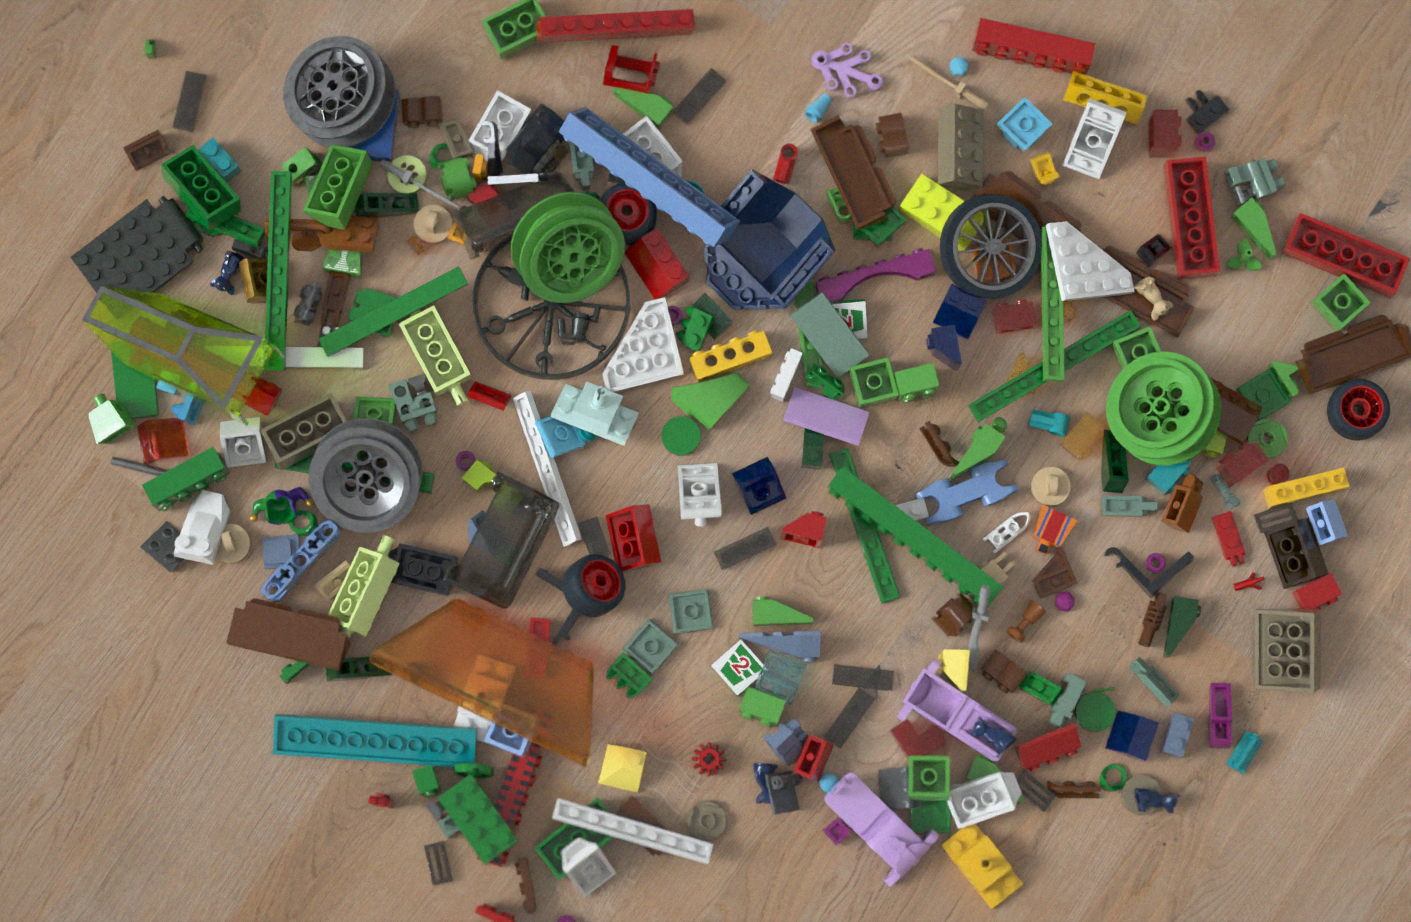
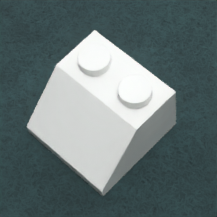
M260 417L220 422V439L227 468L266 463L265 444L260 431L262 429Z

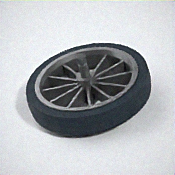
M984 194L968 199L950 214L942 229L940 257L943 267L955 285L976 297L995 299L1009 296L1019 291L1033 278L1041 261L1042 235L1035 217L1023 204L1004 195ZM988 209L1000 210L993 234ZM980 211H983L986 235L972 219V216ZM1007 213L1016 222L998 237L1005 214ZM967 221L982 238L981 240L960 233ZM1019 225L1024 239L1002 243L1001 240ZM961 236L979 243V247L958 251V238ZM1019 242H1024L1025 244L1023 257L1005 250L1006 245ZM979 250L981 253L963 268L958 254ZM1000 252L1022 260L1015 272ZM985 256L976 280L966 271ZM996 257L1011 275L1001 282L999 280ZM989 260H991L993 284L982 282Z

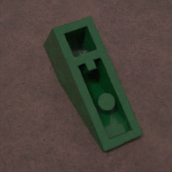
M362 193L355 205L356 216L365 217L417 214L419 211L417 193Z
M804 428L801 468L821 470L824 434Z
M1104 429L1101 467L1103 492L1123 493L1129 481L1126 450L1116 440L1111 430Z
M1178 596L1172 598L1163 657H1169L1195 622L1196 617L1199 618L1201 613V606L1198 605L1199 600Z
M390 655L345 658L340 671L326 668L327 682L392 675Z

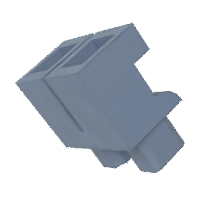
M793 718L786 725L780 722V729L773 736L768 733L764 737V740L775 755L788 767L801 755L804 748L802 744L808 739L807 733L802 730V726Z

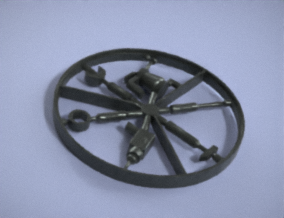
M511 234L488 254L478 271L474 283L472 298L473 314L483 342L489 351L505 366L532 378L542 380L566 379L593 369L604 361L616 348L629 320L630 289L622 265H620L614 277L622 276L626 290V307L583 302L556 303L544 300V302L533 306L532 309L528 307L511 314L505 320L500 316H492L488 320V328H481L477 312V294L486 267L498 270L499 274L507 278L509 283L522 287L521 299L529 300L530 289L516 268L508 266L498 268L492 266L490 262L504 246L512 241L513 234ZM562 305L595 309L593 316H589L583 313L573 314ZM556 308L567 317L572 318V334L566 333L565 320L557 319L558 337L574 340L572 342L562 340V344L574 345L577 342H585L596 349H600L596 360L580 369L560 374H547V359H550L551 365H553V357L548 352V346L551 344L553 311ZM543 309L506 359L487 340L485 333L488 330L495 335L501 334L505 330V323L515 322ZM601 309L625 311L621 329L607 350L605 345L598 346L586 339L585 334L590 321L598 323ZM547 311V322H545L543 336L544 351L538 353L535 358L539 369V362L541 361V373L524 370L510 363L509 360ZM499 320L502 322V328L494 331L490 328L491 322Z

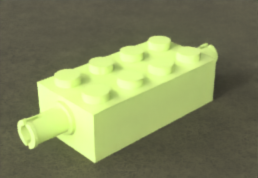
M435 306L422 312L418 310L412 313L410 318L399 323V326L436 396L438 397L450 391L457 406L462 405L459 397L462 398L465 404L469 400L461 385L472 379Z
M383 535L377 551L359 547L328 615L339 618L342 627L340 632L347 633L349 638L354 632L366 637L400 564L388 557L395 540L386 535Z

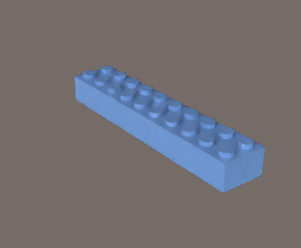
M587 107L570 112L560 128L559 133L563 135L566 141L574 143L581 152L592 156L597 164L605 166L612 175L623 179L628 187L639 191L643 198L651 200L659 210L670 214L675 222L682 223L690 233L701 237L706 245L715 247L729 240L740 223V220Z

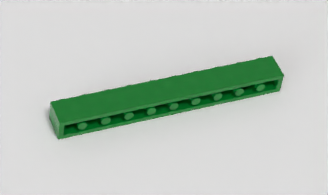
M843 466L829 483L827 488L830 490L828 493L836 499L840 497L846 502L844 505L850 510L859 511L862 514V519L868 523H875L878 526V531L884 535H891L894 538L893 542L900 547H907L910 550L909 553L914 558H921L926 561L925 565L934 572L938 570L942 573L941 577L950 584L954 582L959 586L957 589L966 596L970 594L974 597L973 601L977 605H979L981 586H989L990 597L988 598L987 608L1004 588V586Z

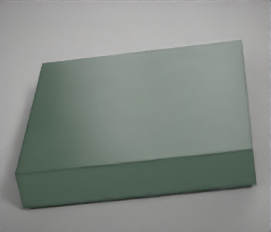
M708 589L668 594L674 634L713 629Z
M648 619L622 649L653 675L679 644Z

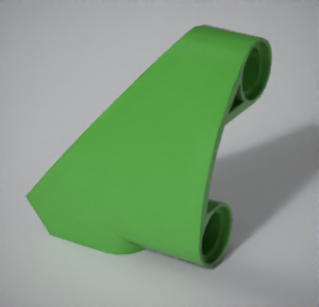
M736 372L699 383L672 387L671 400L687 415L694 416L709 430L750 384Z

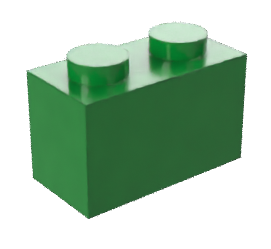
M430 764L412 770L420 795H424L426 798L438 795L437 791L441 790V786L433 765Z

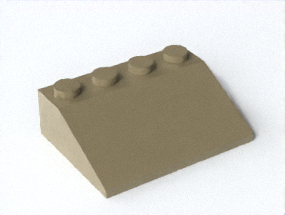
M1255 609V689L1310 693L1320 689L1321 609Z

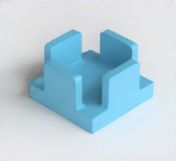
M1024 97L997 123V126L1003 131L1002 137L1015 149L1019 147L1025 152L1028 148L1031 149L1044 136V133L1052 126V123Z

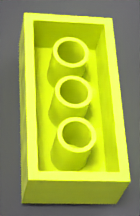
M921 174L901 203L899 212L938 237H941L946 220L965 201ZM980 211L973 215L972 219L981 229L984 224V217ZM968 221L960 232L973 238L977 235L976 230ZM959 236L958 250H967L972 241Z

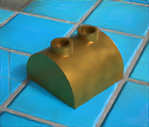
M246 258L240 261V277L243 281L246 301L248 303H265L267 296L268 259Z

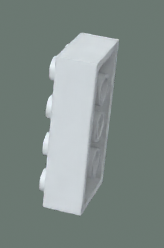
M792 348L790 351H787L784 359L786 361L780 367L781 373H778L775 379L776 385L773 384L771 388V398L783 402L802 358L801 352Z

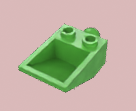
M996 417L993 419L991 426L985 424L983 428L980 426L977 428L971 438L974 442L950 476L951 480L969 472L970 469L985 463L993 457L1006 437L1001 434L1007 428V422L1004 418Z

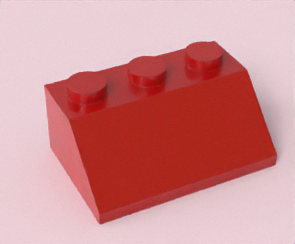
M658 228L641 237L624 252L654 300L665 297L689 282V275Z
M649 504L632 505L606 515L615 563L622 572L661 563Z
M817 511L806 513L783 527L780 539L819 548L827 517H823V513Z
M1074 723L1015 747V751L1023 770L1029 769V772L1041 768L1040 764L1047 761L1049 765L1059 761L1058 756L1066 754L1067 757L1077 754V749L1081 748L1077 727Z

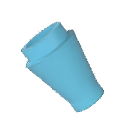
M823 94L807 106L805 111L806 117L815 123L818 120H822L832 102L830 96Z

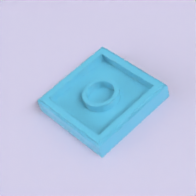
M551 416L535 422L551 459L586 446L585 441L578 435L579 428Z

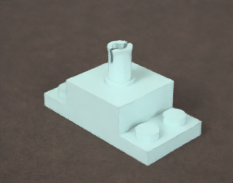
M586 381L583 390L565 384L551 413V417L625 446L639 412L621 406L622 395Z

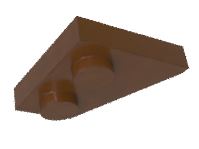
M1063 548L1057 551L1032 580L1040 599L1078 583Z

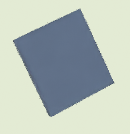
M299 535L262 537L264 569H276L284 565L299 549ZM300 557L297 559V566H301Z

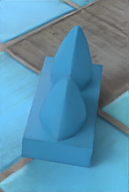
M192 382L191 385L180 389L182 396L185 398L184 403L175 404L170 408L178 419L195 426L207 393L197 383Z

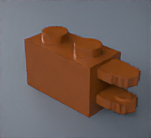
M1193 474L1186 476L1182 486L1175 485L1161 520L1172 529L1186 533L1190 532L1203 496L1200 495L1203 482L1199 478L1197 479Z

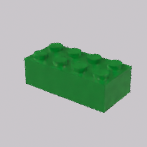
M194 145L161 164L163 179L208 231L241 211L240 198Z
M211 447L142 484V487L152 506L158 511L163 510L164 512L171 509L177 501L184 502L191 498L190 494L208 489L209 484L225 480L227 478L226 475L230 473L219 452L214 447Z
M472 774L438 797L484 865L489 864L519 842Z
M599 798L587 806L610 813ZM565 823L534 847V849L560 881L567 875L563 870L562 851L578 838L596 844L600 849L614 837Z

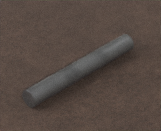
M112 457L111 465L155 476L168 471Z

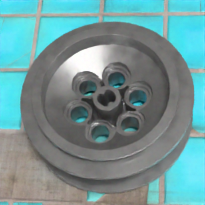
M348 36L325 38L307 47L292 63L283 87L285 109L292 122L312 141L330 148L331 144L353 147L373 137L388 120L396 97L394 77L386 62L368 44Z
M373 418L352 419L331 429L319 443L309 469V488L319 510L336 525L347 530L364 533L382 531L400 522L414 506L422 481L421 458L411 439L396 426ZM359 451H366L368 456H361ZM385 458L387 463L382 464L377 459ZM349 462L353 467L346 468L343 463ZM381 477H388L390 482H383ZM353 481L355 482L356 486L351 487L347 484V482ZM371 488L375 493L369 494L365 489Z

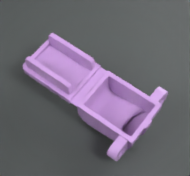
M934 658L928 668H924L916 681L910 686L908 694L902 701L904 705L896 718L904 721L910 711L913 710L990 760L998 761L1003 753L1000 755L996 753L997 748L994 744L988 742L984 736L975 738L971 735L974 731L975 722L979 720L978 717L980 716L988 723L989 727L1004 729L1013 736L1017 732L1016 728L934 675L941 664V661Z
M848 772L824 797L825 803L893 868L883 880L889 887L900 877H903L913 866L915 867L939 837V834L932 829L921 839L852 772Z

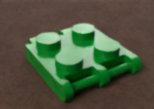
M366 288L365 291L358 289L354 303L360 306L359 308L352 306L347 319L354 321L396 298ZM393 324L376 332V334L390 338Z

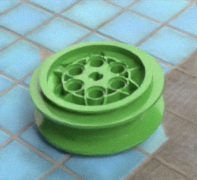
M579 192L556 194L537 203L522 217L511 241L513 263L527 287L538 297L556 303L579 301L592 296L605 287L617 273L625 251L622 230L607 207L597 198Z
M1154 352L1135 359L1117 375L1108 393L1106 415L1112 434L1133 456L1149 464L1168 466L1188 461L1207 447L1220 423L1221 400L1215 383L1196 362L1174 352ZM1163 390L1160 397H1155L1158 391ZM1182 392L1181 397L1175 399L1176 393ZM1151 406L1149 412L1143 413L1145 407ZM1185 409H1189V413L1186 416H1182V412ZM1157 423V428L1150 431L1151 426ZM1177 425L1174 432L1169 431L1171 426Z

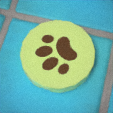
M405 155L392 161L393 165L403 171L409 170L413 172L412 178L424 185L427 173L425 166L419 159L414 156ZM390 171L387 173L389 184L395 191L399 193H416L421 190L420 187L412 182L405 185L400 177Z

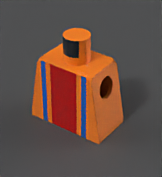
M1043 504L1040 507L1033 533V538L1040 541L1036 551L1047 556L1051 546L1058 549L1077 523V520Z

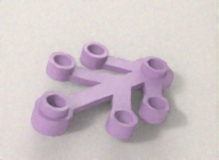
M849 43L842 44L841 48L830 53L817 51L812 55V66L817 70H821L826 81V88L829 91H835L838 86V82L832 78L829 68L837 72L844 88V95L847 98H853L856 94V88L850 84L847 75L867 83L868 88L872 91L880 90L883 85V79L880 75L872 74L870 76L850 68L860 63H867L870 60V53L867 50H862L858 56L841 63L832 60L842 55L849 56L852 53V46ZM848 47L850 51L844 52L843 48ZM866 54L868 58L864 60L861 58V55ZM822 57L825 61L820 63L817 59ZM872 79H878L879 83L873 84ZM834 82L836 86L830 87L828 83ZM852 89L854 93L849 95L846 91Z

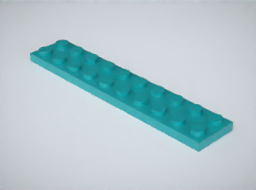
M275 713L273 754L454 767L455 764H475L477 728Z

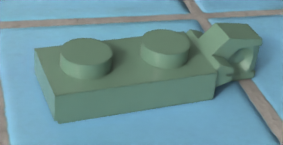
M569 142L575 180L580 179L581 190L589 189V178H593L594 172L592 156L581 152L577 145Z
M1102 496V516L1142 517L1147 516V512H1156L1157 502H1147V498L1142 496Z
M1141 657L1137 658L1129 666L1134 674L1143 681L1144 685L1166 707H1169L1179 697V693L1154 666H1148Z

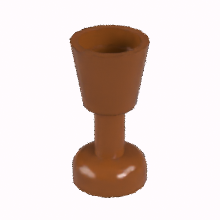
M1031 600L1022 615L1024 619L1017 628L1009 627L1006 632L1022 644L1025 640L1024 630L1030 623L1034 624L1046 613L1045 609Z

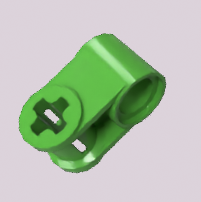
M838 188L826 189V194L836 219L840 223L850 222V214L847 216L840 214V210L847 209Z

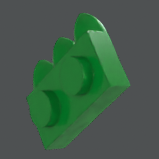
M690 306L685 308L691 319L681 320V324L686 331H678L676 336L682 345L695 351H700L715 315L698 307Z
M624 652L613 662L606 673L607 680L619 676L616 683L617 689H622L629 685L626 694L627 698H633L640 694L653 680Z

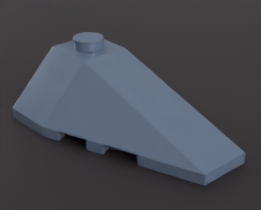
M794 631L792 635H788L785 632H775L772 635L764 632L739 633L740 640L803 659V662L813 663L815 659L820 658L821 631Z

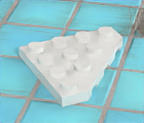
M1065 221L1046 225L1062 301L1124 295L1135 292L1131 273L1071 224Z
M665 297L644 303L603 371L602 376L605 388L609 391L615 392L684 374Z

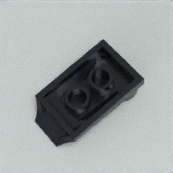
M540 104L505 149L509 154L510 164L522 174H536L533 168L546 152L549 154L548 149L555 141L560 144L562 140H565L563 135L559 133L565 121L544 104Z
M400 543L397 548L389 552L388 557L400 563L391 583L449 596L457 570L458 557Z

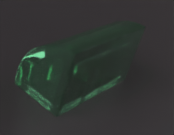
M706 293L692 305L715 315L708 334L714 340L732 325V320Z

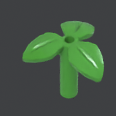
M1248 239L1242 240L1238 245L1237 251L1241 257L1233 256L1228 261V267L1233 270L1240 269L1243 263H1245L1247 270L1256 271L1262 268L1258 259L1250 258L1253 255V250Z

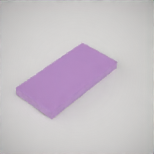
M794 387L783 421L858 446L870 412Z

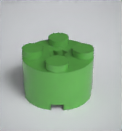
M459 157L438 164V170H443V175H440V179L446 196H449V200L453 201L473 193L476 183L474 177L469 175L468 169H470L467 158Z

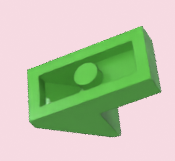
M1273 361L1268 365V368H1271L1290 399L1299 393L1297 382L1289 377L1299 370L1296 365Z

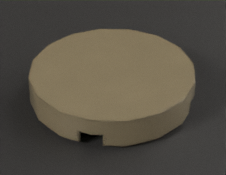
M1146 775L1133 776L1127 780L1121 792L1122 802L1127 810L1136 815H1146L1155 811L1157 808L1153 807L1147 808L1145 812L1138 811L1134 789L1148 788L1162 795L1161 788L1156 780Z
M702 801L690 810L687 817V825L690 833L695 838L702 841H713L724 833L727 826V816L719 804L712 801Z

